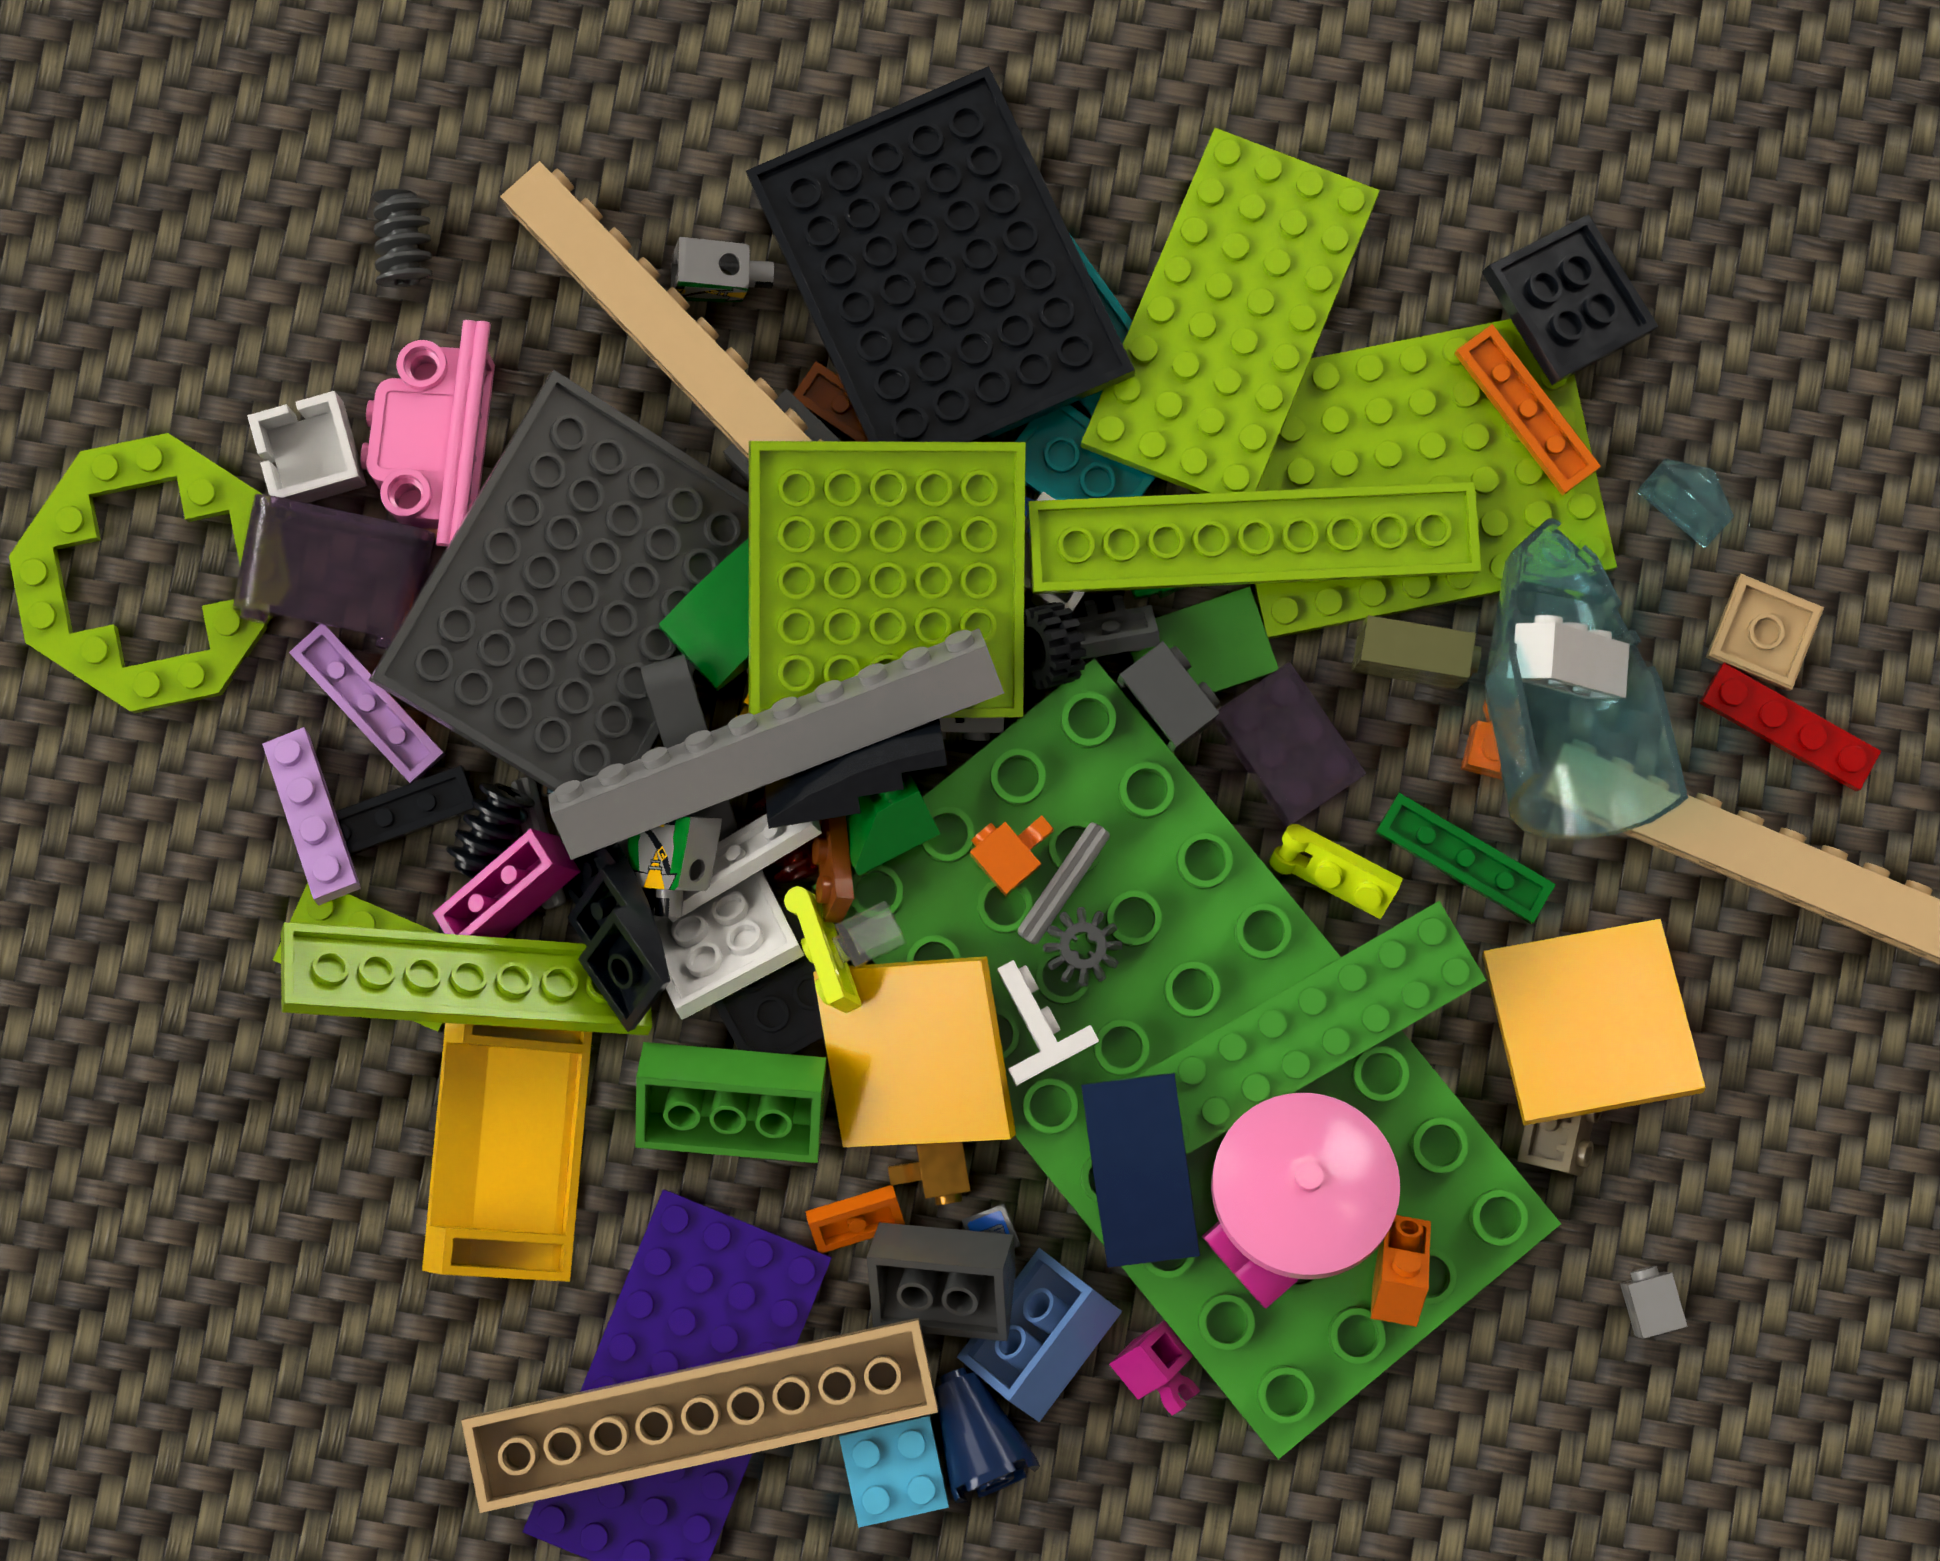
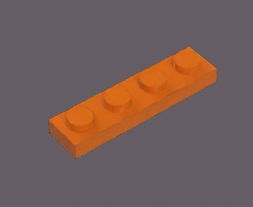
M1493 324L1456 350L1455 356L1562 496L1601 467Z

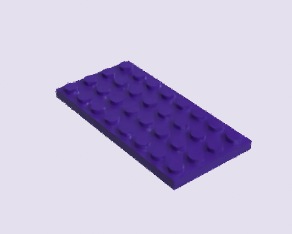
M663 1189L580 1392L796 1345L832 1257ZM753 1453L535 1501L523 1533L591 1561H710Z

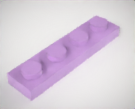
M323 622L289 652L410 784L418 781L446 755L386 690L369 681L372 674Z
M303 727L262 743L313 900L319 906L361 889L308 731Z

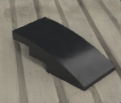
M936 719L765 785L769 829L861 813L859 797L903 790L902 773L946 766L947 760L940 720Z
M614 843L573 859L581 872L563 887L576 904L567 918L587 946L578 960L626 1031L629 1032L637 1027L670 983V976L662 940L648 900L627 857L619 844Z

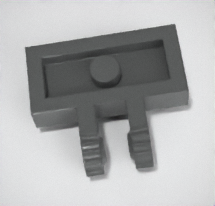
M1120 594L1111 596V612L1099 614L1098 606L1095 604L1094 599L1084 601L1086 617L1077 618L1080 626L1077 628L1078 634L1084 633L1085 641H1081V647L1086 648L1087 655L1081 657V659H1096L1100 656L1126 651L1137 652L1160 644L1159 631L1152 606L1125 609L1124 601Z

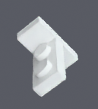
M1012 960L997 968L1002 982L1040 1051L1008 1068L1016 1086L1099 1042L1091 1025L1057 1042L1054 1034L1061 1031L1050 1008L1046 1006L1040 1010L1032 993L1039 990L1027 965L1018 969L1015 961Z

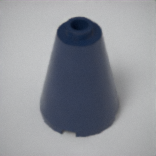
M960 1368L939 1378L941 1385L935 1389V1395L938 1404V1417L950 1489L955 1503L968 1502L965 1496L967 1492L976 1490L979 1498L1021 1481L1026 1478L1023 1470L1025 1467L1030 1468L1034 1472L1039 1469L1040 1465L1036 1456L975 1372L967 1374L965 1368Z

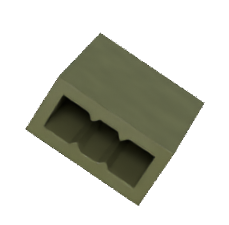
M1368 615L1358 627L1351 672L1458 689L1464 682L1471 679L1472 673L1477 674L1482 649L1480 646H1474L1476 633Z

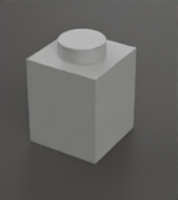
M1650 1266L1630 1272L1632 1280L1620 1283L1636 1337L1644 1339L1688 1327L1673 1273L1658 1272L1657 1266Z

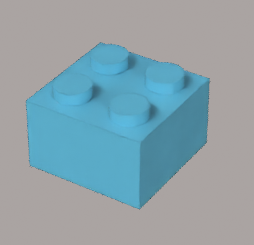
M930 1414L839 1434L858 1528L949 1508L948 1494Z

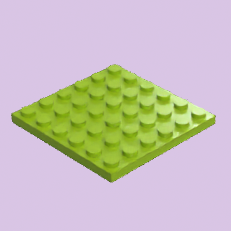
M749 441V713L755 715L771 709L774 703L783 698H799L815 692V689L825 682L831 680H839L841 682L854 677L869 665L877 663L885 665L902 658L904 653L913 648H929L945 642L949 635L957 631H973L979 628L1004 694L941 718L1023 717L1026 442Z

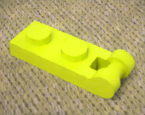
M1290 824L1286 828L1281 839L1283 845L1276 847L1269 858L1270 866L1278 873L1287 875L1292 873L1380 920L1399 890L1403 880L1402 877L1299 824ZM1305 851L1312 856L1311 858H1308L1300 854L1299 852Z
M792 887L785 895L784 904L788 911L798 916L805 937L801 939L802 949L807 959L814 964L819 978L815 980V987L819 997L826 1005L846 1014L862 1007L834 923L824 922L822 903H817L815 894H812L803 887Z

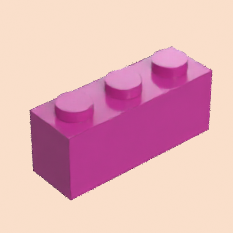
M530 828L432 914L444 934L503 938L581 871L575 861L570 859L565 845L559 836Z

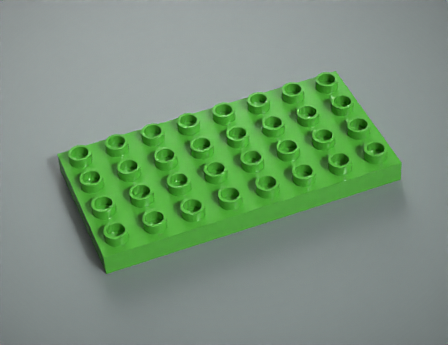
M1094 658L1085 665L1084 670H1080L1082 675L1079 679L1060 685L1023 715V717L1018 719L922 797L940 832L939 835L859 876L851 863L854 900L841 924L874 964L987 956L1016 1130L1015 1138L1104 1246L1081 1085L1134 1078L1336 961L1341 956ZM1042 815L1054 830L1031 850L1040 861L1041 867L1005 897L970 856V851L976 847L971 839L991 822L996 828L1006 822L1018 836ZM1091 822H1094L1110 833V838L1051 925L1065 932L1066 928L1059 918L1061 913L1066 912L1073 924L1078 923L1076 914L1079 907H1084L1086 910V923H1091L1095 913L1101 911L1104 913V916L1097 927L1102 931L1109 924L1114 923L1117 926V930L1105 937L1106 942L1121 941L1122 949L1117 951L1106 950L1105 954L1114 957L1119 963L1116 968L1108 967L1102 962L1099 963L1105 972V980L1099 982L1090 969L1087 970L1088 985L1082 987L1079 984V971L1074 970L1071 979L1065 983L1061 980L1062 974L1068 968L1065 963L1054 970H1050L1048 967V963L1059 957L1060 954L1059 952H1044L1043 945L1046 943H1059V939L1050 936L1046 931L1039 943L1034 945L1019 936L1017 931L1086 827ZM1076 935L1078 938L1076 943L1070 940V951H1078L1079 959H1088L1089 956L1087 954L1089 951L1095 953V943L1087 942L1086 935ZM1012 960L1015 961L1018 969L1027 965L1039 988V990L1032 993L1040 1010L1046 1006L1050 1008L1061 1031L1054 1034L1057 1042L1089 1025L1092 1026L1099 1039L1098 1043L1017 1086L1008 1068L1040 1051L997 972V968ZM1402 1030L1294 1093H1314L1333 1097L1346 1102L1366 1115L1385 1136L1398 1165L1400 1198L1396 1215L1431 1221L1429 1289L1417 1327L1371 1319L1372 1283L1378 1248L1362 1263L1341 1274L1320 1279H1299L1267 1309L1262 1307L1201 1237L1219 1221L1213 1205L1211 1179L1217 1152L1227 1132L1186 1155L1200 1256L1120 1266L1278 1460L1561 1225L1560 1221Z

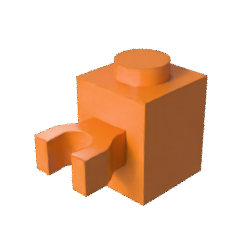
M1488 693L1485 696L1483 705L1486 722L1478 720L1470 727L1461 770L1505 780L1512 775L1522 731L1509 728V724L1518 715L1522 701L1513 699L1510 701L1509 712L1506 715H1500L1494 709L1497 695Z
M1042 815L1018 836L1006 822L998 828L991 822L971 839L976 847L970 851V856L1006 897L1041 867L1040 861L1031 850L1048 837L1054 829Z

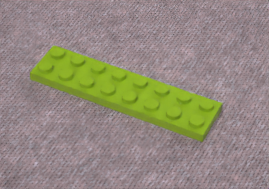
M287 922L283 923L281 930L282 1013L649 1035L652 1028L650 1008L634 1030L626 1031L578 960L587 947L584 943Z

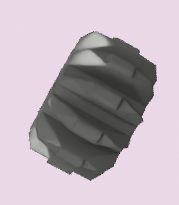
M1079 907L1076 914L1078 923L1073 924L1066 912L1059 915L1061 923L1066 928L1065 932L1056 926L1050 925L1048 927L1047 933L1059 939L1060 942L1044 944L1043 951L1047 953L1059 952L1060 956L1048 963L1049 969H1057L1065 963L1068 968L1062 974L1061 980L1067 983L1071 979L1074 970L1079 971V984L1083 987L1087 986L1089 981L1087 970L1091 969L1099 982L1106 979L1105 972L1099 965L1100 962L1111 968L1117 967L1119 962L1114 957L1105 953L1106 950H1121L1122 942H1106L1105 937L1113 934L1117 930V926L1112 923L1101 931L1097 926L1103 919V912L1097 911L1093 916L1092 922L1086 923V910L1084 907ZM1076 935H1086L1087 942L1095 943V953L1089 951L1087 954L1089 956L1088 959H1079L1078 951H1070V940L1076 943L1078 939Z

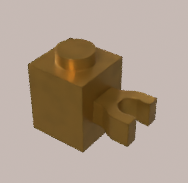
M962 1142L916 1144L919 1162L888 1166L891 1186L922 1180L925 1199L935 1197L936 1205L963 1201L962 1193L970 1191Z

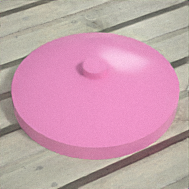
M1292 1093L1276 1096L1257 1104L1245 1112L1232 1125L1222 1140L1215 1158L1211 1190L1213 1205L1222 1229L1234 1246L1245 1257L1265 1270L1278 1275L1296 1279H1320L1335 1276L1354 1268L1366 1260L1379 1247L1390 1230L1397 1213L1400 1198V1176L1394 1153L1379 1128L1366 1115L1346 1102L1333 1097L1314 1093Z

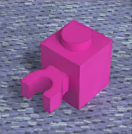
M1165 1320L1133 1339L1109 1364L1138 1400L1157 1389L1164 1407L1171 1416L1181 1411L1187 1405L1180 1398L1178 1392L1185 1401L1200 1392V1389L1191 1379L1181 1375L1179 1372L1193 1355Z

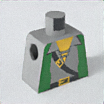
M679 237L671 257L670 288L674 287L686 301L742 302L748 287L768 289L773 287L774 262L750 260L749 245ZM721 270H727L732 275H727L723 273Z
M684 816L628 838L629 863L641 887L656 889L654 916L682 917L683 891H706L710 887L722 818Z

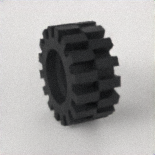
M1061 602L1024 609V678L1029 677L1028 684L1032 687L1036 686V689L1041 690L1074 682L1075 679L1081 677L1080 670L1085 669L1086 663L1081 659V657L1087 656L1086 648L1081 647V641H1085L1084 633L1078 634L1077 628L1080 626L1078 619H1071L1073 611L1070 608H1065V604Z

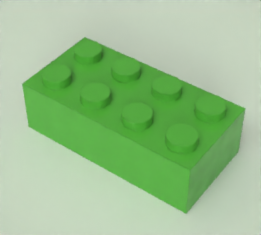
M643 1042L636 1076L635 1148L818 1163L823 1130L826 1057Z

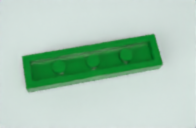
M1401 793L1396 795L1375 831L1379 836L1530 924L1534 923L1556 885Z

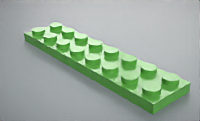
M1437 901L1135 1077L1175 1072L1187 1155L1227 1132L1245 1112L1257 1104L1276 1096L1296 1092L1487 980L1441 902Z

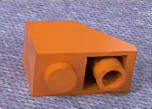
M1400 1215L1395 1216L1390 1230L1378 1248L1372 1283L1371 1319L1417 1327L1429 1289L1431 1221Z

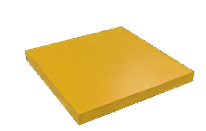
M1661 919L1483 951L1482 958L1524 1126L1704 1093L1706 1087Z
M987 956L849 966L862 1007L847 1014L826 1005L817 993L843 1148L1009 1140L1016 1135ZM815 970L813 972L814 981L819 979Z

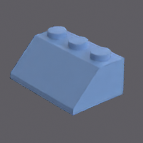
M1038 1248L1014 1281L1008 1340L998 1341L971 1338L957 1358L1009 1402L1040 1422L1122 1311L1045 1251Z

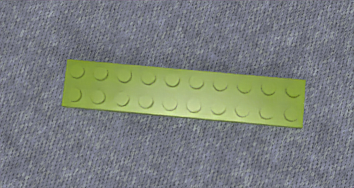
M1475 482L1028 501L1026 504L1032 594L1477 574L1482 571Z

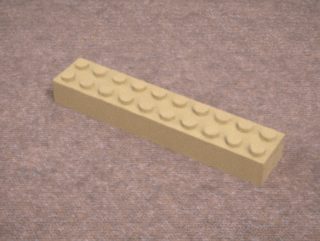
M919 1318L476 1414L461 1420L479 1512L483 1513L938 1413V1404Z

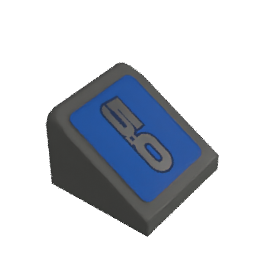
M1004 1203L962 1220L965 1230L1013 1234L1014 1249L1021 1246Z

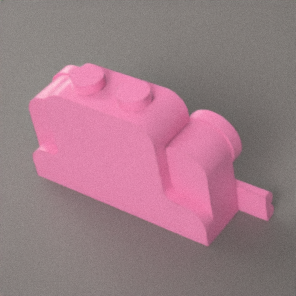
M463 320L460 348L439 347L437 344L427 340H417L407 344L400 351L396 363L397 371L401 378H390L381 382L376 389L374 400H369L367 403L366 424L368 427H371L369 443L364 442L361 448V468L368 471L380 489L383 505L400 524L407 527L438 529L437 546L449 545L480 492L495 364L488 352L491 324L487 321Z

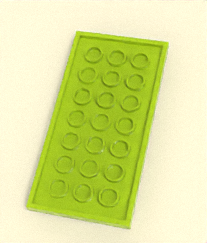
M1214 128L1123 342V347L1134 367L1135 376L1103 390L1081 441V448L1199 494L1257 491L1378 199L1380 190Z

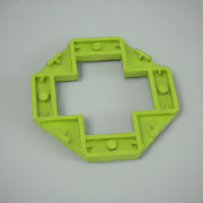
M169 433L80 451L9 555L25 643L134 714L223 695L233 680L232 676L244 658H248L268 628L267 624L279 606H283L293 591L277 506L268 497ZM177 480L184 517L188 522L230 514L246 597L202 606L210 646L209 650L125 667L118 627L114 624L73 633L57 550L101 541L93 497Z

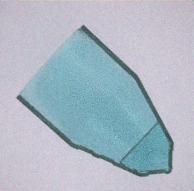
M1549 518L1525 538L1505 561L1485 676V699L1509 817L1523 831L1549 839L1583 840L1615 835L1651 823L1675 809L1688 799L1687 789L1661 678L1655 666L1647 668L1637 648L1641 639L1635 629L1628 631L1617 609L1622 603L1597 555L1586 545L1579 549L1557 529L1561 522ZM1537 615L1559 616L1563 618V623H1582L1588 625V630L1612 632V639L1630 644L1626 698L1585 699L1522 682L1516 654L1517 643H1514L1516 623H1534L1535 616Z

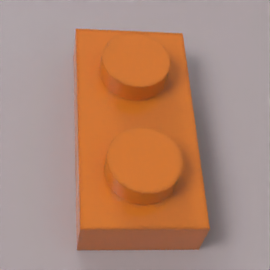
M893 1185L805 1211L818 1252L821 1254L874 1238L879 1222L905 1225Z

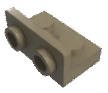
M1602 1112L1525 1125L1517 1162L1581 1177L1583 1169L1589 1167L1593 1157L1594 1145L1590 1141L1593 1123L1599 1122Z

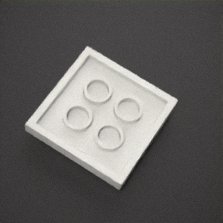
M762 869L674 922L667 917L654 916L655 908L651 910L662 940L670 976V983L667 985L666 990L682 1020L804 956Z

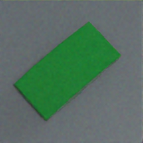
M749 538L717 565L659 623V628L682 654H685L691 664L716 691H719L749 667Z

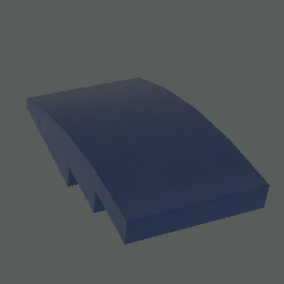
M1175 1072L1082 1084L1087 1132L1107 1267L1200 1256Z

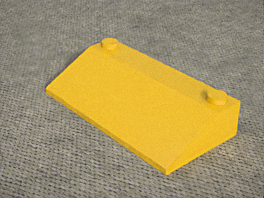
M445 1023L422 1271L441 1275L570 1282L592 1032Z

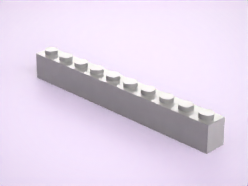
M980 629L957 631L949 635L945 642L929 648H913L904 653L902 658L885 665L881 663L869 665L854 677L841 682L839 680L825 682L819 685L815 692L802 697L783 698L774 703L771 709L755 715L750 713L739 715L724 727L711 732L708 730L695 732L688 736L685 742L669 748L657 747L643 754L641 759L628 764L618 763L609 765L602 769L597 776L584 781L572 780L558 786L553 793L548 794L550 814L570 859L573 860L1004 694Z

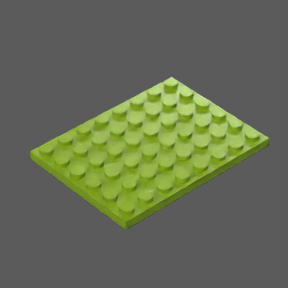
M1511 319L1311 358L1257 491L1475 482L1482 571L1477 574L1254 584L1260 616L1268 639L1363 621L1368 615L1383 617L1615 570L1617 564L1596 472L1562 496L1454 353L1462 345L1493 324L1591 452L1575 375L1573 374L1551 385Z

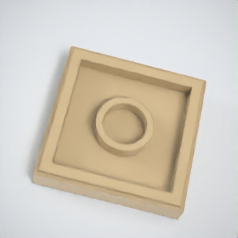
M1740 574L1736 579L1706 658L1720 664L1726 663L1744 674L1786 691H1791L1824 607Z

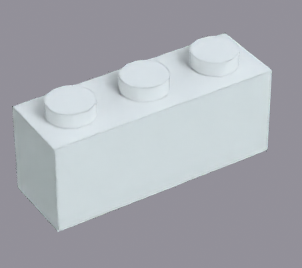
M1537 615L1535 616L1534 623H1516L1512 679L1585 699L1626 698L1630 644L1612 639V632L1588 630V625L1563 623V618L1559 616Z

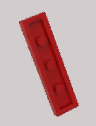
M1722 663L1699 702L1704 707L1854 791L1861 790L1881 753V750L1726 663Z

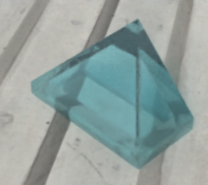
M1664 459L1636 491L1704 548L1711 543L1734 517L1715 472L1710 468Z

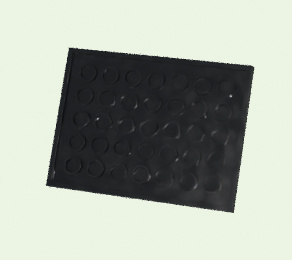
M989 66L746 170L747 178L868 441L985 442L1135 376L1134 367Z

